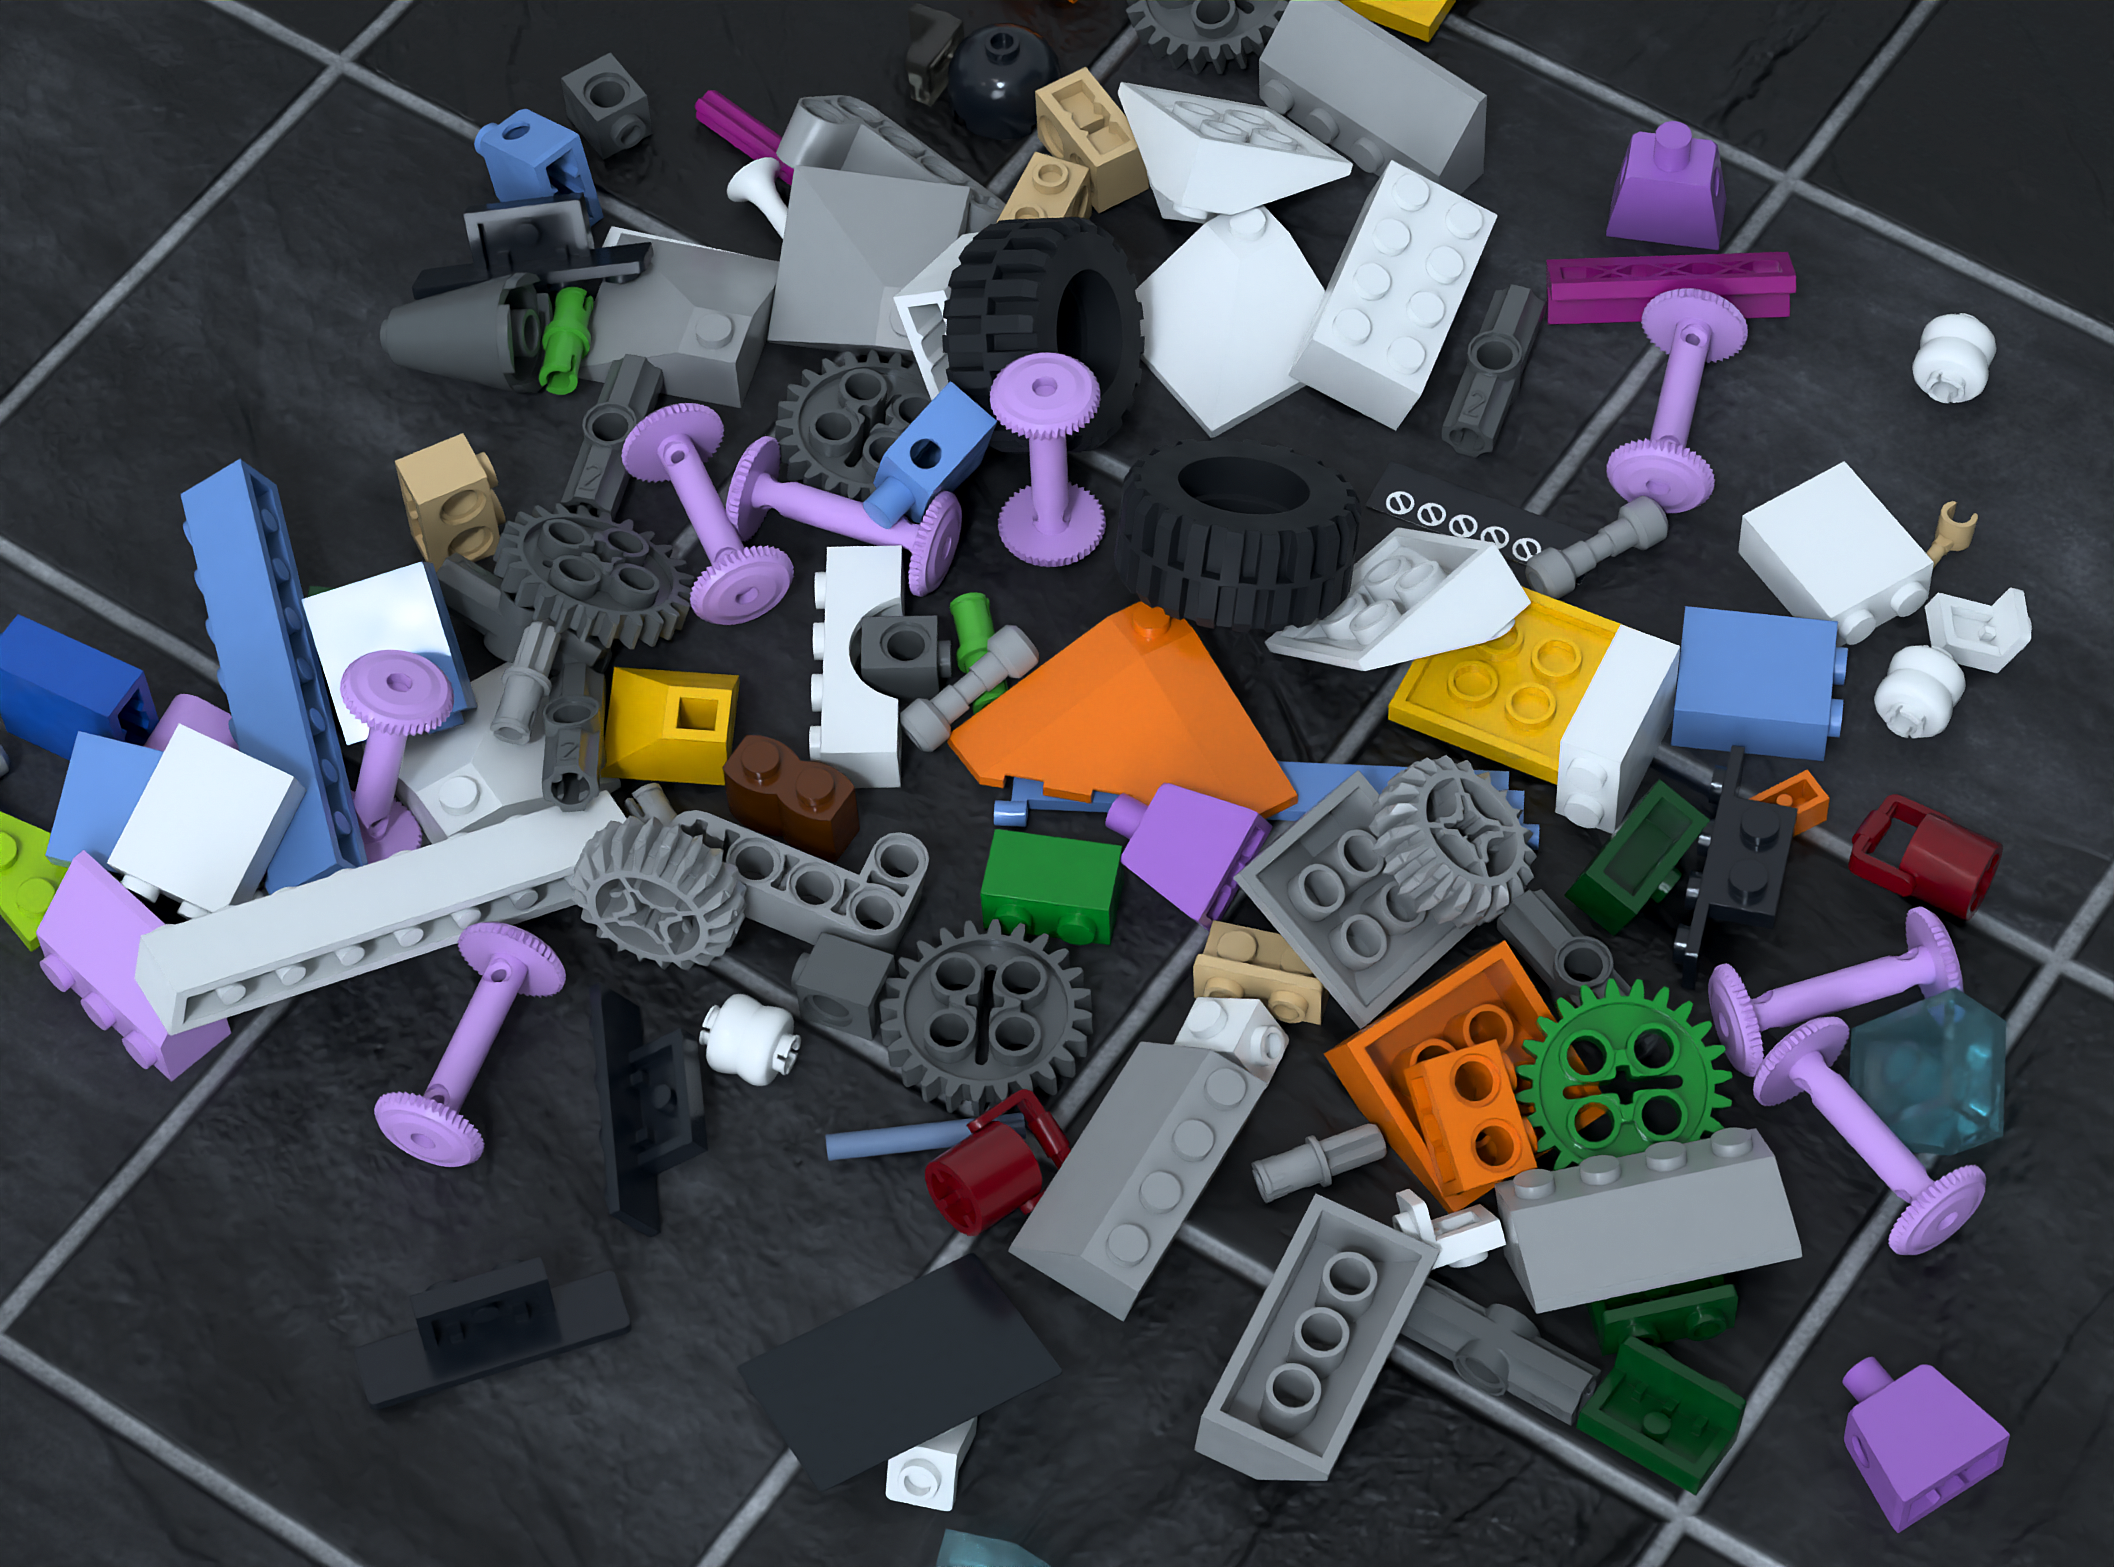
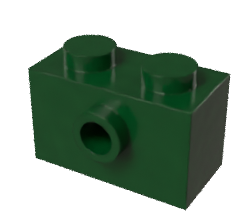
M1659 779L1636 803L1564 896L1610 934L1615 936L1637 915L1649 898L1660 903L1683 874L1674 866L1710 822V819Z

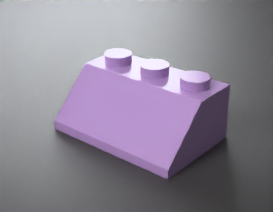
M83 850L73 858L36 931L45 956L40 961V966L48 979L60 991L65 992L72 988L82 998V1007L98 1027L107 1030L112 1026L124 1037L122 1042L126 1050L141 1067L148 1069L154 1065L172 1082L231 1034L227 1018L172 1036L168 1034L134 979L140 936L166 924Z

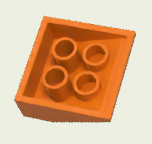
M1504 940L1480 951L1328 1050L1324 1055L1361 1113L1371 1124L1378 1126L1386 1142L1448 1214L1460 1211L1495 1187L1494 1183L1503 1182L1508 1178L1443 1198L1403 1069L1428 1059L1494 1039L1497 1040L1500 1053L1504 1052L1508 1055L1514 1069L1516 1066L1534 1065L1536 1059L1528 1055L1521 1048L1524 1040L1544 1042L1546 1039L1535 1024L1539 1016L1548 1018L1555 1023L1557 1021ZM1570 1045L1567 1049V1060L1570 1067L1581 1075H1590L1573 1046ZM1458 1068L1454 1079L1455 1087L1463 1098L1472 1101L1476 1095L1475 1080L1468 1071ZM1516 1076L1517 1087L1513 1091L1514 1095L1523 1090L1531 1089V1082ZM1598 1086L1566 1087L1563 1090V1096L1567 1099L1585 1098L1591 1095L1602 1094ZM1517 1104L1521 1117L1525 1116L1527 1118L1534 1113L1533 1106ZM1597 1107L1582 1108L1575 1116L1574 1125L1576 1131L1578 1132L1605 1114V1112ZM1540 1128L1534 1129L1537 1142L1544 1136ZM1480 1132L1475 1142L1477 1155L1484 1163L1492 1166L1497 1157L1496 1145L1490 1136ZM1548 1151L1534 1155L1535 1160Z

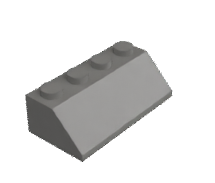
M1290 0L1259 59V98L1271 110L1276 111L1280 115H1286L1306 128L1314 138L1324 144L1329 143L1352 158L1362 170L1368 173H1375L1379 177H1381L1390 161L1393 160L1446 189L1461 195L1484 174L1487 95L1338 0Z
M1141 1041L1014 1239L1008 1252L1124 1322L1246 1125L1268 1083L1211 1049Z
M1737 1127L1725 1128L1712 1134L1711 1138L1684 1144L1674 1141L1659 1142L1649 1146L1645 1152L1617 1158L1609 1155L1593 1156L1583 1160L1579 1166L1551 1172L1544 1169H1531L1517 1174L1513 1180L1494 1183L1499 1219L1506 1245L1503 1246L1504 1256L1536 1314L1802 1257L1800 1240L1775 1155L1756 1128L1750 1130Z
M1315 1193L1201 1416L1194 1450L1257 1480L1327 1481L1438 1258L1440 1250Z

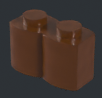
M746 735L722 767L731 814L741 824L755 832L771 836H783L792 848L827 862H837L860 830L856 793L852 782L843 773L831 766L813 761H800L798 756L788 746L775 739L761 735Z

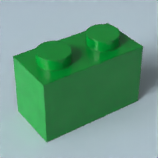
M995 829L980 893L983 928L988 929L992 920L998 919L1001 933L1008 936L1022 923L1025 924L1026 935L1040 936L1046 933L1049 937L1060 938L1073 945H1087L1090 943L1111 945L1124 884L1123 864L1120 862L1123 853L1122 846Z

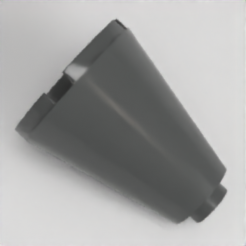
M513 273L394 307L388 318L382 322L380 329L381 346L383 351L390 355L391 360L397 366L520 394L537 393L543 387L539 382L538 374L546 353L542 344L543 334L546 326L553 321L552 304L548 293L536 292L532 283L541 281L536 274Z

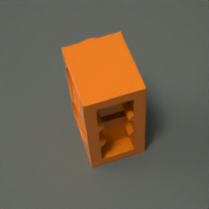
M1496 1039L1428 1059L1403 1069L1443 1198L1515 1176L1526 1170L1538 1168L1534 1158L1538 1150L1537 1138L1530 1121L1525 1116L1521 1117L1513 1093L1517 1087L1515 1069L1508 1055L1504 1052L1500 1053ZM1458 1068L1468 1071L1475 1080L1476 1095L1472 1101L1463 1098L1455 1087L1454 1079ZM1480 1132L1490 1136L1496 1145L1497 1157L1492 1166L1484 1163L1477 1155L1475 1142Z

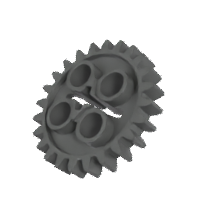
M1127 0L1129 8L1126 11L1142 46L1149 44L1155 59L1158 60L1167 55L1172 68L1176 70L1189 59L1194 74H1199L1206 62H1213L1217 74H1223L1227 60L1234 58L1237 65L1241 69H1245L1247 65L1246 54L1254 51L1261 57L1265 49V43L1270 40L1290 0Z
M870 350L866 362L858 363L855 356L849 351L845 352L844 366L837 367L827 358L822 359L821 376L813 371L803 370L801 386L789 384L787 387V401H779L778 418L775 423V439L779 442V450H781L780 463L788 464L787 479L789 481L804 479V485L864 502L876 490L873 482L885 452L932 401L918 363L915 362L909 368L901 367V353H895L888 363H880L876 350Z
M555 503L552 514L539 505L534 506L532 515L521 511L518 512L515 522L507 521L493 560L497 562L494 575L504 578L500 587L501 590L517 593L514 601L516 607H534L535 611L532 617L534 621L550 618L556 622L554 632L560 634L571 628L577 631V637L580 642L585 643L590 635L598 636L606 648L611 647L613 639H619L629 649L635 648L638 638L651 647L656 645L659 636L667 640L672 639L675 629L681 630L690 610V592H692L691 587L694 581V576L684 573L687 565L685 560L670 558L673 551L671 545H655L652 543L655 536L653 531L638 534L632 530L634 526L632 520L627 519L621 524L612 522L610 513L605 511L600 514L599 518L590 515L584 505H579L576 514L570 513L560 503Z
M998 919L992 920L987 934H978L976 927L970 920L965 922L964 937L955 939L945 927L941 928V946L935 949L930 944L919 940L916 943L919 962L903 957L898 960L900 978L886 979L887 999L880 1001L879 1005L881 1022H884L880 1024L882 1043L884 1046H888V1058L891 1068L902 1067V1079L906 1087L922 1081L923 1101L928 1103L942 1092L946 1096L947 1112L953 1113L962 1100L971 1101L974 1117H978L982 1114L986 1102L995 1101V1104H998L1006 1097L1022 1089H1028L1033 1092V1089L1039 1087L1044 1092L1054 1096L1057 1093L1055 1073L1073 1078L1076 1074L1074 1057L1087 1056V1036L1085 1035L1093 1034L1092 1013L1089 1012L1092 1010L1091 991L1084 988L1082 968H1070L1069 951L1066 948L1050 954L1048 934L1044 933L1029 943L1026 941L1025 924L1020 923L1010 936L1001 935V926ZM994 970L996 971L993 982L994 1008H992L989 1018L988 1060L984 1065H978L976 1062L980 1050L979 1026L983 1022L984 1014L983 990L985 974L987 971ZM958 984L968 986L967 988L957 991L946 989L952 985ZM1019 988H1028L1033 990L1027 994L1020 995L1011 993L1012 991ZM949 1040H956L962 1042L961 1044L954 1047H944L939 1045ZM1011 1044L1028 1046L1018 1051L1004 1049Z

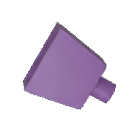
M1677 121L1661 124L1657 128L1656 133L1637 132L1632 134L1614 185L1606 236L1719 250L1726 207V193L1718 145L1712 140L1692 138L1689 127Z
M1163 783L1158 788L1149 806L1125 793L1120 794L1110 807L1105 821L1107 828L1130 839L1121 855L1120 862L1209 932L1213 920L1221 921L1240 887L1233 877L1257 856L1273 827L1259 813L1249 808L1170 783Z
M1868 1357L1853 1366L1844 1376L1843 1385L1859 1403L1848 1413L1844 1433L1846 1448L1885 1516L1897 1533H1900L2003 1466L2010 1434L1933 1366L1921 1364L1894 1381L1875 1357Z

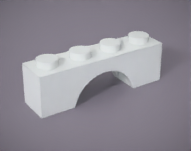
M902 545L827 547L826 572H815L816 609H825V622L813 624L814 660H823V674H812L811 677L812 711L822 712L821 726H810V761L823 763L837 769L852 782L855 788L901 787L902 730L899 724L898 699L870 688L856 674V669L861 661L862 617L905 616V572Z

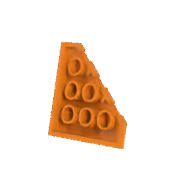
M1142 601L1106 617L953 730L950 738L947 739L948 745L980 785L1004 788L1006 776L1044 782V796L1092 803L1094 791L1117 795L1125 793L1149 806L1158 788L1163 783H1170L1249 808L1259 813L1264 819L1298 803V794L1195 630L1185 618L1178 620L1165 615L1163 608L1158 606L1151 608Z

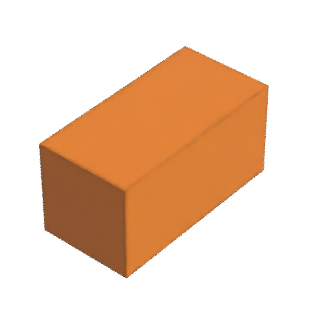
M1807 769L1749 798V800L1798 808L1794 837L1827 820L1830 798Z

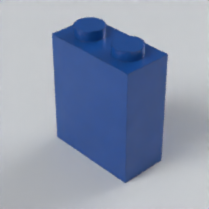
M17 614L6 630L0 633V714L8 733L69 761L71 760L78 731L144 746L157 726L159 719L143 670Z

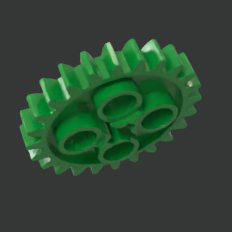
M1611 978L1606 982L1604 998L1597 999L1586 984L1582 985L1579 989L1581 1006L1576 1009L1562 997L1557 999L1555 1006L1561 1019L1558 1023L1539 1016L1535 1024L1546 1039L1544 1042L1524 1040L1521 1046L1528 1055L1536 1059L1534 1065L1515 1067L1516 1076L1531 1082V1089L1523 1090L1514 1096L1517 1104L1533 1106L1534 1113L1529 1115L1527 1119L1530 1121L1533 1129L1540 1128L1544 1134L1537 1142L1538 1150L1536 1154L1546 1152L1552 1148L1559 1153L1552 1171L1565 1169L1570 1164L1579 1166L1583 1160L1593 1156L1609 1155L1617 1158L1645 1152L1649 1146L1659 1142L1674 1141L1684 1144L1701 1140L1700 1136L1702 1133L1712 1135L1719 1130L1725 1129L1718 1121L1710 1117L1711 1111H1720L1731 1107L1732 1100L1716 1094L1714 1091L1715 1086L1722 1085L1732 1079V1072L1714 1070L1712 1068L1711 1062L1723 1054L1726 1049L1724 1045L1705 1047L1701 1041L1712 1027L1710 1021L1699 1023L1693 1027L1686 1022L1692 1010V1002L1687 1001L1675 1011L1667 1008L1669 988L1665 986L1657 993L1653 1001L1644 999V986L1641 979H1636L1628 996H1621L1614 978ZM1656 1034L1665 1040L1670 1050L1669 1061L1665 1066L1648 1068L1637 1060L1634 1053V1043L1639 1036ZM1581 1040L1596 1044L1603 1055L1602 1069L1592 1075H1581L1575 1072L1567 1060V1049L1570 1045ZM1616 1071H1625V1077L1629 1082H1641L1669 1076H1678L1682 1080L1681 1087L1675 1089L1638 1090L1631 1095L1628 1105L1620 1104V1099L1615 1093L1591 1095L1577 1099H1567L1563 1096V1090L1566 1087L1608 1085L1614 1080ZM1663 1100L1671 1104L1678 1117L1677 1126L1672 1133L1656 1135L1644 1126L1642 1109L1647 1102ZM1586 1107H1597L1603 1110L1611 1122L1609 1136L1599 1142H1589L1583 1139L1577 1133L1574 1125L1575 1116L1579 1110Z

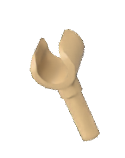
M1955 501L1943 505L1935 531V540L1926 552L1934 562L1933 569L1949 551H1961L1969 547L1973 538L1978 514L1974 513L1971 519L1965 523L1953 521L1957 506Z

